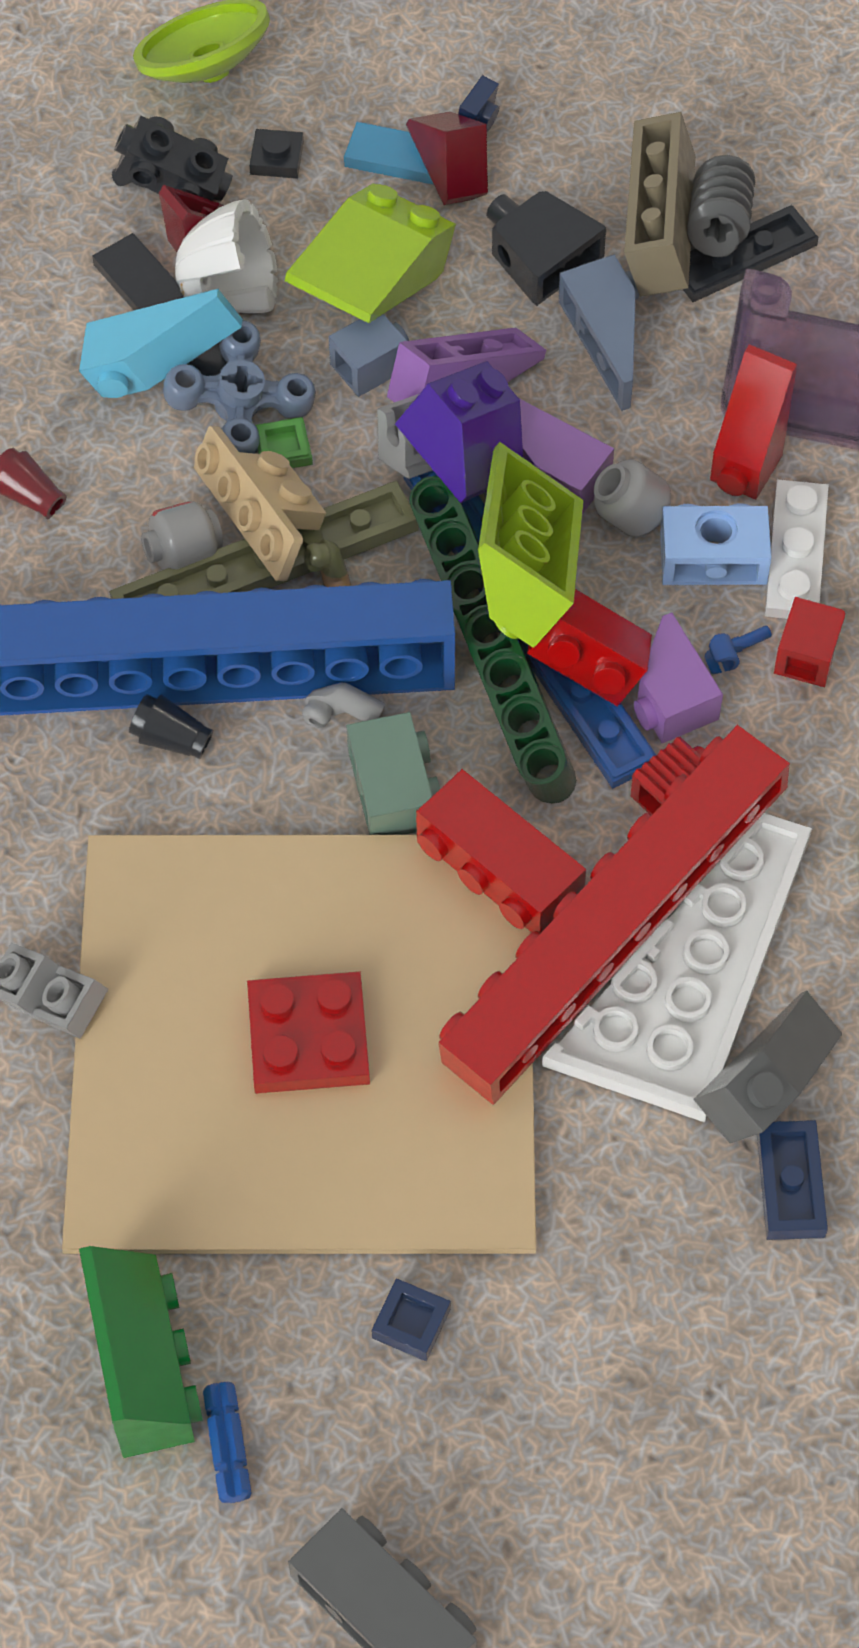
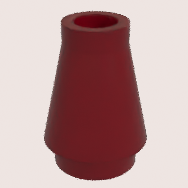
M9 448L0 455V495L40 513L46 519H50L55 514V511L65 504L67 495L57 488L27 451L19 452L15 448Z

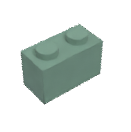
M410 712L347 724L348 753L369 835H406L417 832L416 811L440 790L437 776L428 778L424 766L425 763L431 762L425 731L415 732Z

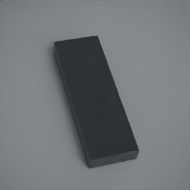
M790 205L751 223L747 237L728 256L713 257L703 254L697 249L691 250L689 285L683 291L694 303L817 246L819 237L795 207Z

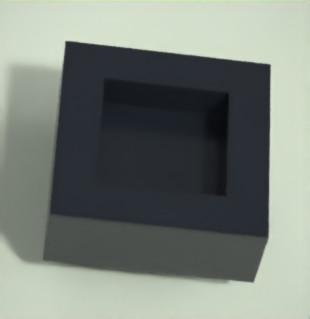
M256 129L249 164L250 175L298 179L304 145L303 132Z

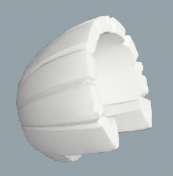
M246 199L238 200L218 208L195 225L183 239L176 256L175 278L184 297L219 289L237 313L270 312L274 308L278 289L276 285L278 278L273 275L277 272L275 254L269 250L272 243L266 225L262 224L263 219L259 217L258 210L253 204H250V201Z

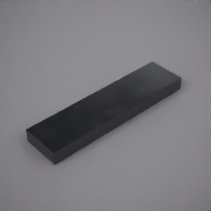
M134 233L92 255L93 265L133 310L184 298L176 280ZM220 342L187 363V365L194 366L205 376L220 374L222 368L227 364L221 356Z

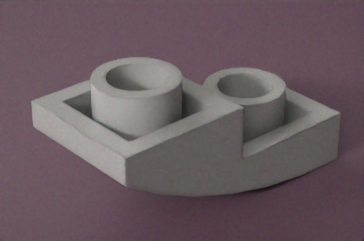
M11 943L4 956L0 959V1001L39 1021L81 1039L108 988L93 978L59 966L45 955Z

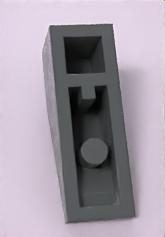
M806 990L800 993L693 1100L730 1144L762 1133L801 1094L842 1036V1032Z

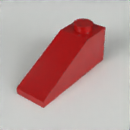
M750 344L744 352L713 452L710 481L717 483L719 488L729 495L741 496L743 494L756 500L783 456L797 364Z

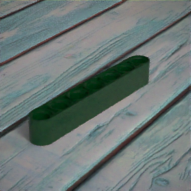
M438 476L426 477L416 483L411 490L410 506L440 580H451L453 612L515 764L535 798L551 804L561 803L569 798L575 790L577 780L572 763L520 639H512L506 636L489 617L478 553L479 540L463 504L458 501ZM447 504L441 511L431 513L438 505ZM465 546L458 554L447 556L455 547ZM483 589L475 598L464 599L472 590ZM501 632L500 636L493 642L482 643L484 638L490 633ZM514 675L520 676L518 681L512 686L500 687L506 678ZM539 720L536 727L531 731L525 733L518 732L525 722ZM558 765L557 770L550 777L544 779L536 778L539 771L544 767Z

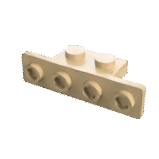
M209 426L202 444L198 446L195 453V471L276 581H287L303 542V538L297 529L320 530L326 515L325 510L312 495L311 489L302 482L290 466V462L284 456L272 451H263L261 454L238 452L220 427Z

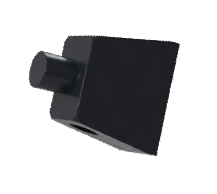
M547 191L538 192L520 206L507 195L502 194L495 198L488 207L486 216L495 224L492 228V255L536 306L559 290L561 272L604 257L606 227Z

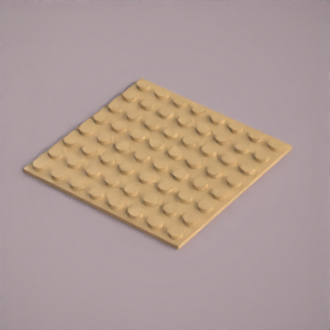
M88 835L80 974L95 979L108 988V991L81 1039L75 1037L62 1241L63 1254H80L79 1248L88 1246L147 1254H536L533 1063L504 1095L492 1105L442 1064L438 1044L441 1040L439 1038L440 1032L447 1021L457 1012L461 1011L465 1014L478 1001V992L484 982L496 971L504 973L517 959L515 955L519 946L531 932L525 927L518 929L510 924L502 915L499 906L484 893L477 895L470 891L459 878L458 872L443 859L436 861L429 857L420 847L417 835ZM361 971L370 1084L255 1094L247 980Z

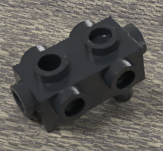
M140 115L134 127L125 124L114 148V151L121 154L117 168L112 171L113 181L118 186H124L133 182L139 187L147 188L159 194L163 185L211 201L215 199L221 202L232 181L233 175L225 172L229 158L219 154L217 146L212 141L205 138L191 140L174 132L172 123L162 117L154 116L148 119Z

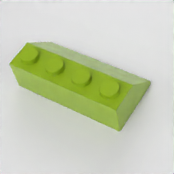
M499 442L493 449L478 547L490 619L495 622L498 629L512 639L519 638L534 648L574 604L583 499Z

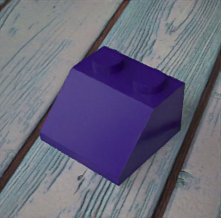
M488 361L428 383L395 423L397 428L460 503L487 492L493 449L499 442L523 458L520 399L508 386L504 375L494 369Z

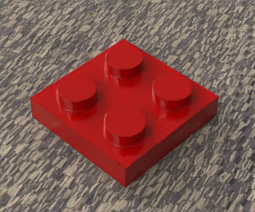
M361 971L247 980L255 1094L370 1084Z

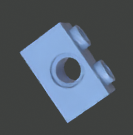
M743 503L730 506H698L695 504L663 506L660 529L662 585H767L771 564L768 506H750Z

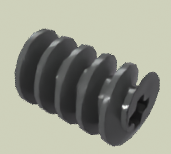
M731 155L714 156L705 161L696 171L688 213L687 234L692 245L703 254L713 257L728 256L748 235L751 226V209L753 207L756 181L754 171L749 163L739 157Z

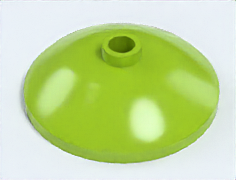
M224 0L183 13L153 30L137 45L133 53V59L138 71L156 80L178 83L216 82L226 77L230 72L229 70L244 61L262 40L269 26L270 16L265 4L258 0Z

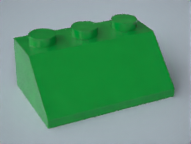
M96 1246L79 1248L111 1419L123 1458L195 1442L191 1424L203 1421L196 1385L183 1386L180 1366L191 1364L184 1328L172 1331L168 1311L180 1308L173 1274H160L155 1254Z

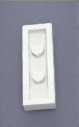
M777 479L765 617L788 619L795 597L820 603L829 484Z

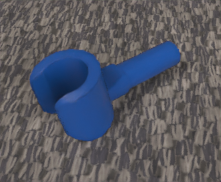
M763 626L732 639L725 633L715 635L710 640V650L704 656L711 674L722 673L718 662H721L725 672L736 669L740 664L737 653L772 636L770 628Z

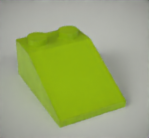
M372 183L347 198L286 272L284 281L367 323H371L438 279L445 268L456 223L441 217L440 213L430 206L417 205L398 196L397 191L389 186Z

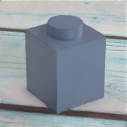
M384 314L371 323L359 319L329 336L330 365L353 392L360 397L391 379L399 342L409 341V338L401 325L396 322L392 324Z

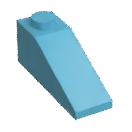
M215 289L86 323L79 372L104 398H120L125 395L149 390L164 380L171 368L189 363L240 329L243 319L221 291Z

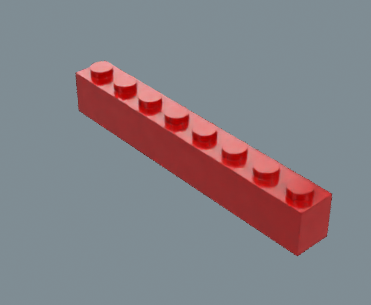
M738 724L724 739L721 736L715 737L704 749L698 767L688 777L682 774L672 782L664 795L663 800L665 802L652 815L644 813L637 819L627 835L628 841L616 854L612 852L606 853L597 862L591 872V880L579 893L572 891L561 900L554 911V920L541 933L534 931L525 938L516 952L515 956L517 959L504 973L496 971L484 982L478 992V1001L465 1014L461 1011L457 1012L447 1021L440 1032L439 1038L441 1040L438 1042L442 1064L494 1105L787 789L790 765L788 761Z

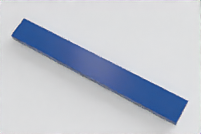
M432 470L410 479L403 476V479L410 490H412L416 483L422 479L438 475ZM478 495L462 502L480 541L485 504ZM447 504L438 505L431 513L441 511ZM465 546L455 547L454 549H452V552L454 553V555H456L459 552H461ZM520 639L534 674L611 788L613 789L632 780L635 770L641 768L645 762H649L652 756H656V753L623 705L620 703L617 707L527 654L529 645Z

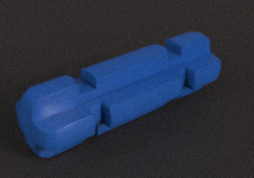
M232 1382L213 1383L204 1388L203 1396L206 1414L211 1416L207 1419L213 1464L215 1471H219L215 1475L218 1496L222 1503L241 1502L249 1499L252 1492L248 1469L243 1468L247 1466L240 1415L235 1413V1411L239 1410L236 1389Z

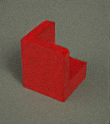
M795 597L778 646L773 674L825 688L832 666L834 651L844 623L845 611Z

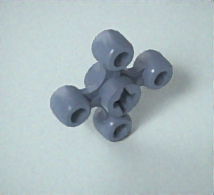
M245 320L242 321L240 329L220 341L221 356L227 362L220 374L205 376L194 366L187 364L177 365L166 374L163 394L168 405L180 411L191 410L199 403L207 402L214 404L218 415L226 420L225 425L221 429L238 452L256 454L260 436L257 427L252 423V417L260 409L270 407L277 409L286 418L304 417L313 407L316 391L311 379L300 373H290L280 381L265 380L264 373L260 367L253 363L259 352L261 343L260 333L255 325Z

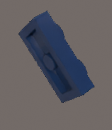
M816 1120L773 1122L764 1132L756 1134L766 1240L826 1238L828 1225Z

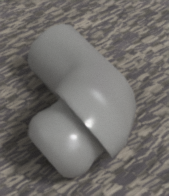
M341 682L313 690L305 698L306 706L302 711V716L307 724L323 728L330 721L331 715L336 716L342 713H348L361 721L377 719L385 703L350 684Z

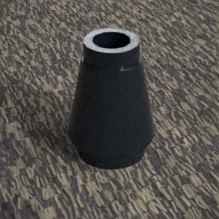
M146 694L138 705L129 727V733L139 737V744L187 756L191 755L198 759H201L214 731L204 726L203 723L162 694L158 698Z

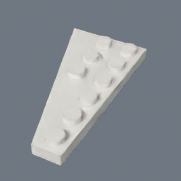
M764 813L691 891L676 911L668 919L666 918L611 979V984L591 1007L588 1005L576 1018L575 1025L558 1044L555 1042L543 1056L542 1066L706 1122L707 1115L693 1099L727 1065L807 848L812 828Z

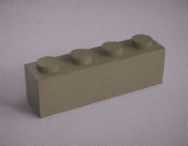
M682 112L634 121L624 254L640 297L686 289L689 285L691 242L688 239L687 222L695 177L696 155Z

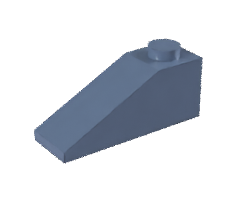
M615 254L561 272L559 303L619 408L623 411L631 408L635 300L639 298V293L631 271H624Z

